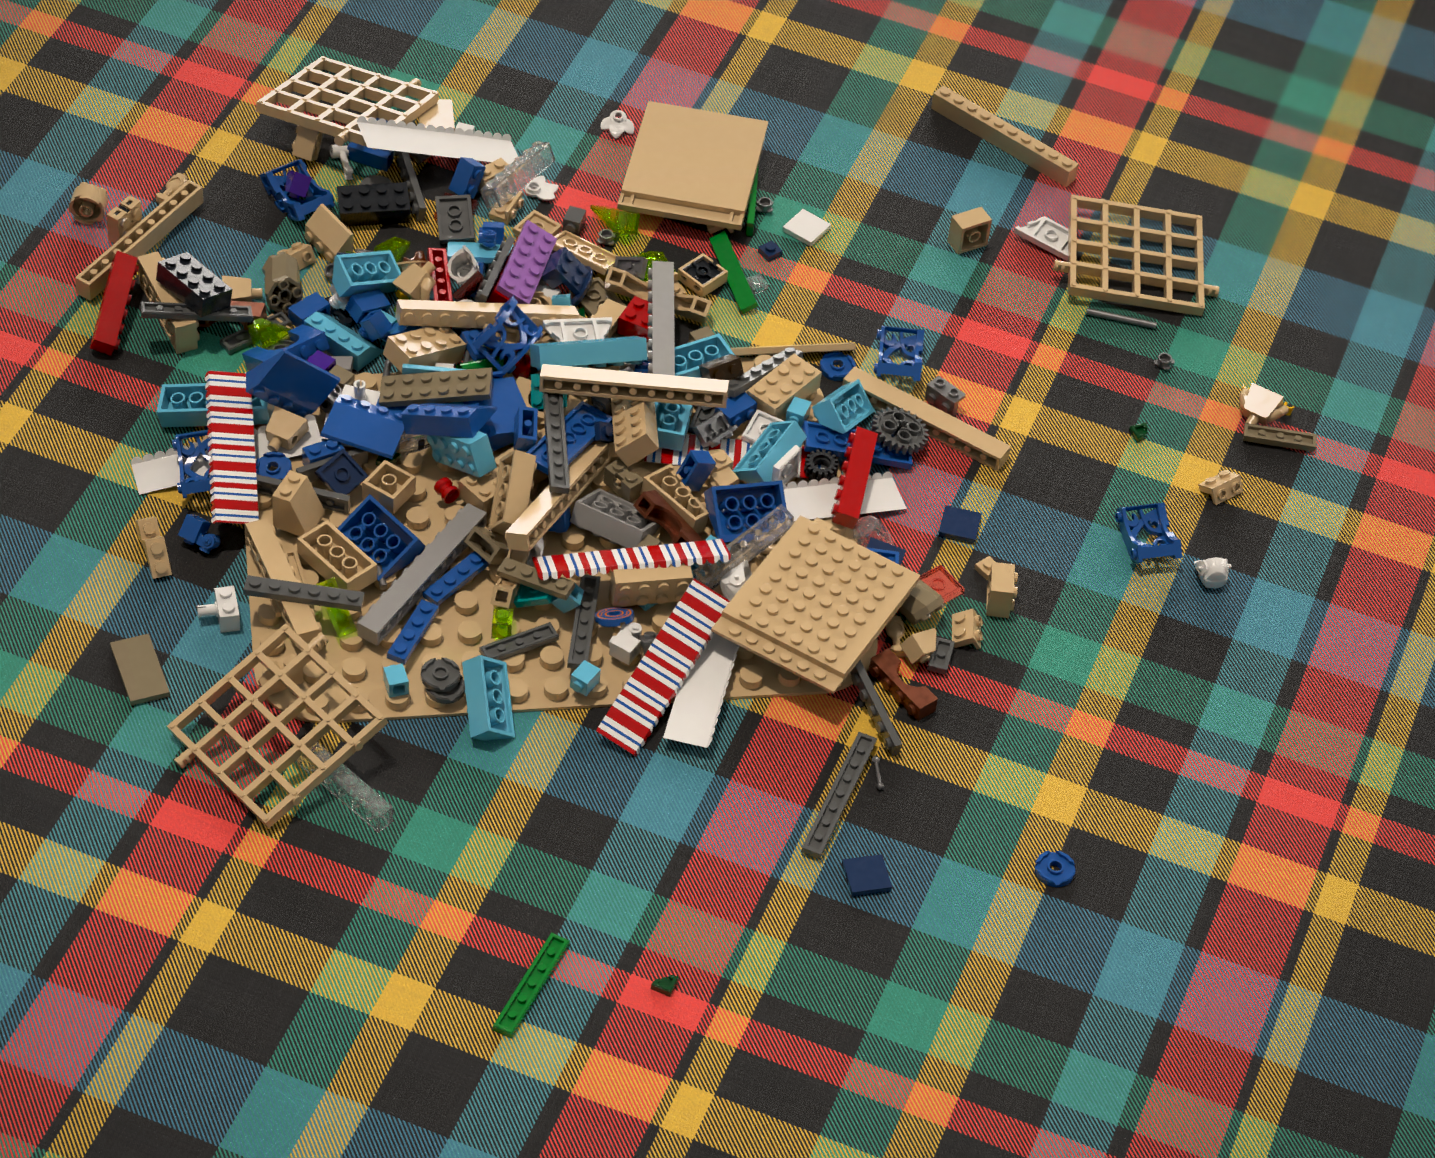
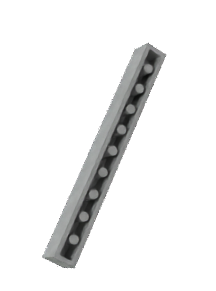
M652 261V268H648V290H651L648 291V302H651L648 303V314H651L648 315V326H651L648 327V338H651L648 339V350H651L648 351V362H651L648 363V373L675 376L674 262Z
M469 503L463 509L460 508L453 520L448 521L446 527L437 533L435 539L426 545L424 551L415 557L413 563L404 569L402 575L393 581L391 587L381 594L380 599L370 606L364 616L359 618L357 622L358 636L378 646L423 596V591L435 583L466 549L468 545L464 541L473 527L485 528L487 525V512Z

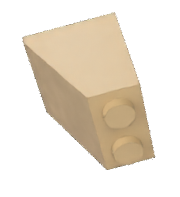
M289 470L272 495L273 525L278 529L302 536L318 525L325 514V510L308 477Z

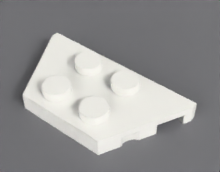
M1045 216L1038 218L1036 221L1027 222V225L1020 228V226H1017L1014 233L1068 261V228Z
M612 317L543 320L542 326L556 342L604 339L612 325Z

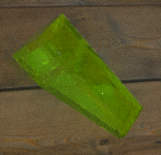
M600 205L590 206V209L612 231L620 233L619 236L630 237V234L637 235L639 213Z
M394 236L375 246L374 252L391 250L397 263L411 242Z
M335 577L316 584L339 588ZM324 607L338 638L357 631L349 610Z

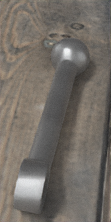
M874 756L872 758V764L875 765L876 777L878 782L876 788L878 790H883L884 784L881 782V776L878 765L880 759L879 757Z

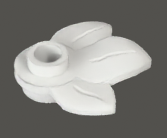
M615 110L611 112L609 117L602 120L601 130H609L612 137L617 139L623 132L633 135L634 124L627 119L623 111Z
M538 176L526 185L525 193L531 197L550 201L555 199L554 193L558 190V185L546 183L544 176Z

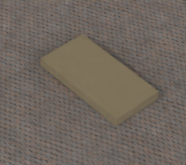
M149 633L110 642V648L131 706L170 697V691Z

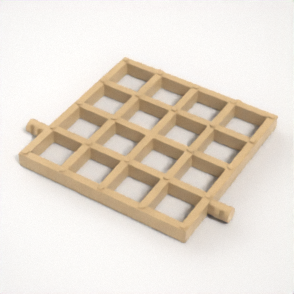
M322 56L256 102V112L334 136V142L338 146H342L347 141L367 147L357 124V119L360 116H365L367 120L370 117L375 119L383 118L387 121L395 120L396 125L399 121H404L407 125L438 102L439 92L421 87V81L418 78H414L408 83ZM322 70H327V71H330V72H333V73H337V74H336V75H331V74H328V73H325V72H321V71H322ZM353 78L365 83L360 84L354 81H350L349 79ZM306 81H312V82H316V83H319V84H322V85L316 86V85L307 83ZM378 87H382V88L391 90V91H393V92L389 93V92H386V91H383V90H380V89H377V88H378ZM338 89L341 91L348 92L350 94L345 95L339 92H335L334 90ZM294 91V92H297V93H300V94H304V95H306V96H305V97H300V96L291 94V92ZM411 96L420 99L421 101H415L405 97ZM367 98L373 101H377L378 103L374 104L368 101H364L362 99ZM323 100V101L332 103V104H334V105H333V106H329V105L320 103V102H318V101ZM278 102L291 107L284 108L274 104ZM391 107H396V108H399V109H402V110H406V112L403 113V112L396 111V110H393V109H390V108H391ZM352 109L363 114L358 115L352 112H348L346 110ZM304 111H307V112H310V113H313V114H316V115H319V116H318V117H313V116H309V115L303 114V112H304ZM335 120V121H339V122H342V123H345V124H348V125L344 127V126H341V125L332 123L331 121Z
M1071 194L1069 200L1068 262L1054 260L1053 271L1068 273V295L1202 316L1204 312V295L1218 297L1219 286L1204 284L1202 216L1176 212L1171 209L1164 210ZM1077 208L1100 211V221L1077 217ZM1108 213L1131 216L1132 226L1108 222ZM1140 218L1162 221L1163 231L1141 228ZM1171 223L1193 226L1194 236L1172 233ZM1077 229L1100 233V243L1077 239ZM1108 234L1132 238V248L1108 244ZM1140 240L1163 243V253L1140 249ZM1172 245L1194 248L1195 258L1173 255ZM1076 251L1100 255V265L1076 261ZM1108 256L1132 260V270L1108 266ZM1140 262L1163 265V275L1141 272ZM1172 267L1195 270V280L1172 277ZM1076 273L1100 277V287L1076 284ZM1108 279L1132 282V292L1108 289ZM1140 284L1163 287L1164 298L1140 294ZM1172 289L1196 293V303L1172 299Z
M286 623L167 725L169 731L187 748L179 757L174 759L176 764L183 769L196 757L268 829L290 809L299 805L307 794L356 751H360L368 740L388 724L386 717L316 652L329 642L323 633L320 632L317 637L307 644ZM289 638L302 652L280 670L267 655ZM312 660L326 674L304 692L290 678ZM260 662L274 676L252 695L238 680ZM336 683L350 697L328 715L314 700L332 684ZM284 685L297 699L275 717L262 702ZM232 687L246 701L223 719L210 705ZM360 705L374 720L352 738L338 723ZM307 707L321 722L299 740L286 725ZM255 709L269 724L247 742L233 728ZM204 712L217 726L194 744L181 730L200 713ZM332 730L345 745L323 763L309 748L327 732ZM279 732L293 747L270 765L257 750ZM227 734L240 749L218 767L204 753ZM303 755L317 770L297 788H294L281 773ZM250 757L264 772L242 791L228 775ZM274 780L288 795L265 814L251 799Z

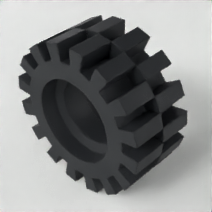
M817 449L816 453L811 451L807 455L804 465V473L806 477H809L808 480L816 479L820 481L823 478H827L830 481L833 477H836L839 465L836 455L833 454L831 456L832 452L828 451V453H825L826 450L822 449V452ZM815 465H824L827 468L820 469L817 468Z

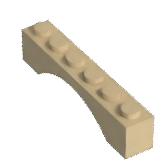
M610 266L604 282V289L631 299L637 296L648 301V291H651L648 290V283L627 271ZM674 292V314L705 324L712 301L696 295Z

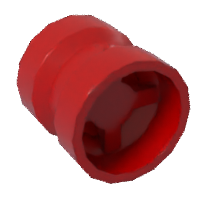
M524 354L515 364L517 367L512 372L513 377L516 379L519 376L526 379L530 376L531 359L528 355Z
M447 477L441 478L434 485L435 492L441 495L442 500L447 504L457 500L460 495L459 489Z

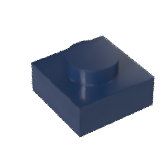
M773 241L758 246V253L768 262L782 256L783 250Z
M602 421L595 422V441L604 443L614 442L613 424Z

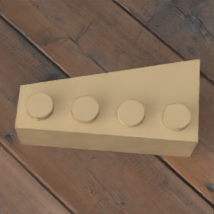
M672 464L643 478L640 494L645 491L656 490L697 533L705 530L709 513L698 498L693 497L689 486L683 484L682 477L674 472Z

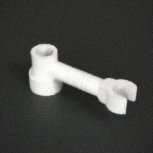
M330 145L331 158L341 159L345 180L353 179L351 174L353 169L347 158L349 156L348 145Z

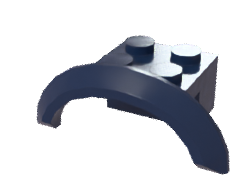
M564 246L550 255L541 278L552 289L563 283L575 295L571 302L572 306L576 307L585 297L591 286L593 270L590 266L582 264Z

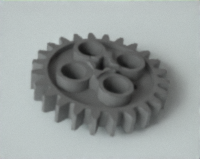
M887 407L886 410L881 408L880 412L877 411L873 416L870 427H872L871 431L878 433L877 443H884L883 448L888 446L889 451L894 449L896 454L899 451H902L903 455L906 452L910 455L913 452L918 453L919 450L922 451L926 446L929 434H927L929 429H925L926 424H921L922 419H916V414L910 415V411L904 412L903 408L900 411L896 407L893 410L890 407Z

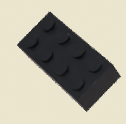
M407 182L337 186L339 220L346 227L410 223L411 208Z
M188 252L158 262L156 280L200 317L230 307L232 288Z

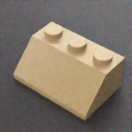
M324 204L319 205L305 224L304 235L306 240L316 248L317 252L326 258L328 263H334V257L337 255V252L353 253V233Z

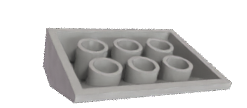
M600 488L576 501L570 522L575 524L577 528L587 529L593 535L609 539L610 543L620 544L625 548L636 547L648 534L653 536L660 527L658 523L645 519L633 506V503Z

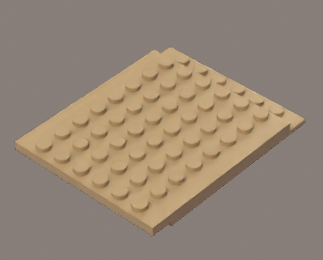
M648 101L623 182L617 209L741 230L769 121Z
M800 515L723 609L721 617L711 628V631L834 694L909 597L910 592L919 582L921 575Z

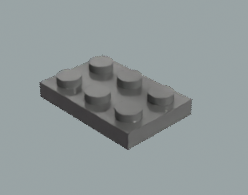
M470 194L435 196L439 243L448 244V241L475 242Z

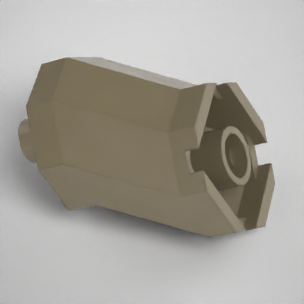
M282 251L278 255L269 256L262 271L265 275L267 306L278 313L282 311L284 314H288V308L302 300L303 290L300 286V271L297 259Z
M919 580L898 612L904 615L909 623L915 625L931 617V613L934 611L937 612L944 608V600L939 593L922 580Z

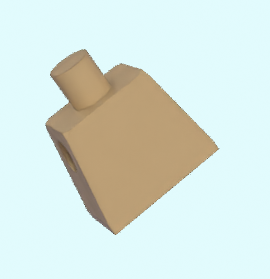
M222 276V281L232 288L231 301L252 302V299H263L262 288H251L250 278Z
M276 406L265 430L266 438L270 442L267 448L271 452H277L280 447L287 450L292 449L309 431L308 420Z

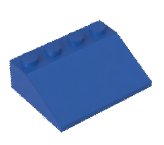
M285 349L246 372L247 393L303 418L308 414L314 413L340 382L339 377Z
M514 377L492 379L491 399L463 401L464 405L497 407V411L479 430V432L488 435L493 452L514 442L515 415L519 406H527Z
M340 394L334 402L320 436L392 459L407 434L405 433L401 417L402 412H394L384 406H375L368 401H360L350 395Z
M441 403L411 404L402 412L401 417L406 434L473 438L497 411V407Z
M782 480L714 486L704 491L706 509L717 539H723L724 543L781 538L783 532H787L790 529Z
M370 494L337 528L368 557L382 566L383 572L379 576L377 575L378 581L382 578L390 577L412 563L415 557L420 555L426 547L419 538Z

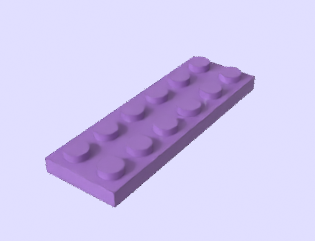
M527 220L522 227L495 290L508 298L514 296L518 304H530L557 238Z

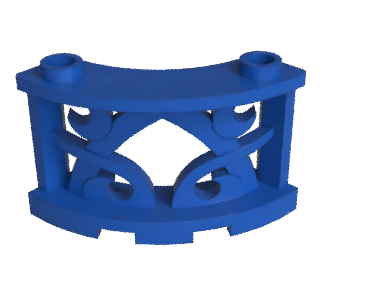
M302 159L294 160L259 174L268 195L272 194L275 198L274 204L282 213H288V218L294 221L305 219L304 215L316 211L321 204L329 208L335 206L334 197L330 191L321 188L313 179H311L305 200L289 198L290 193L282 190L284 185L286 186L287 174L285 169L294 166L296 172L311 177ZM282 171L283 176H274L273 174Z
M514 296L500 307L494 317L496 322L493 325L491 323L488 324L472 343L499 371L503 372V376L515 370L517 367L515 364L530 349V344H534L543 335V327L541 325L538 327L517 306L518 301ZM503 324L507 327H518L520 343H504L507 334ZM496 332L500 333V337L496 336ZM482 345L494 349L492 354H490ZM499 350L502 351L499 356L500 360L504 356L508 357V361L504 366H501L495 359Z
M881 326V330H877L876 339L880 340L878 363H874V373L877 374V377H881V374L913 377V381H920L922 357H919V355L923 352L925 330ZM887 331L898 332L899 341L897 342L894 334H892L891 341L887 340ZM903 333L916 334L906 338L903 337ZM901 349L902 355L909 360L899 365L892 362L889 357Z
M208 430L176 434L175 439L172 440L173 449L178 453L180 482L177 483L179 494H182L183 498H187V494L210 491L212 486L210 485V478L212 476L209 474L210 468L205 472L204 476L198 475L191 470L194 462L201 454L204 460L209 463L211 456H208L205 452L206 450L209 451L210 448L208 446L209 438L205 439L202 443L199 436L207 435ZM195 437L198 446L195 448L194 444L188 441L190 448L185 449L183 447V439ZM183 456H184L185 458H188L187 461L185 462V464H184V458H183Z
M1165 502L1117 508L1115 520L1116 523H1119L1122 538L1132 560L1137 563H1143L1142 559L1163 556H1170L1174 559L1183 558L1181 540L1167 529L1170 524L1167 518ZM1153 508L1152 511L1144 515L1142 509ZM1136 510L1140 517V520L1134 513H1132L1131 518L1133 519V521H1129L1127 519L1126 511ZM1143 527L1149 534L1159 536L1154 540L1153 545L1136 539Z

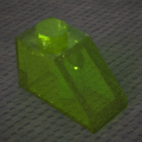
M264 318L256 319L247 326L253 345L264 349L289 335L288 331L291 330L286 326Z
M494 607L492 639H504L512 635L514 608Z

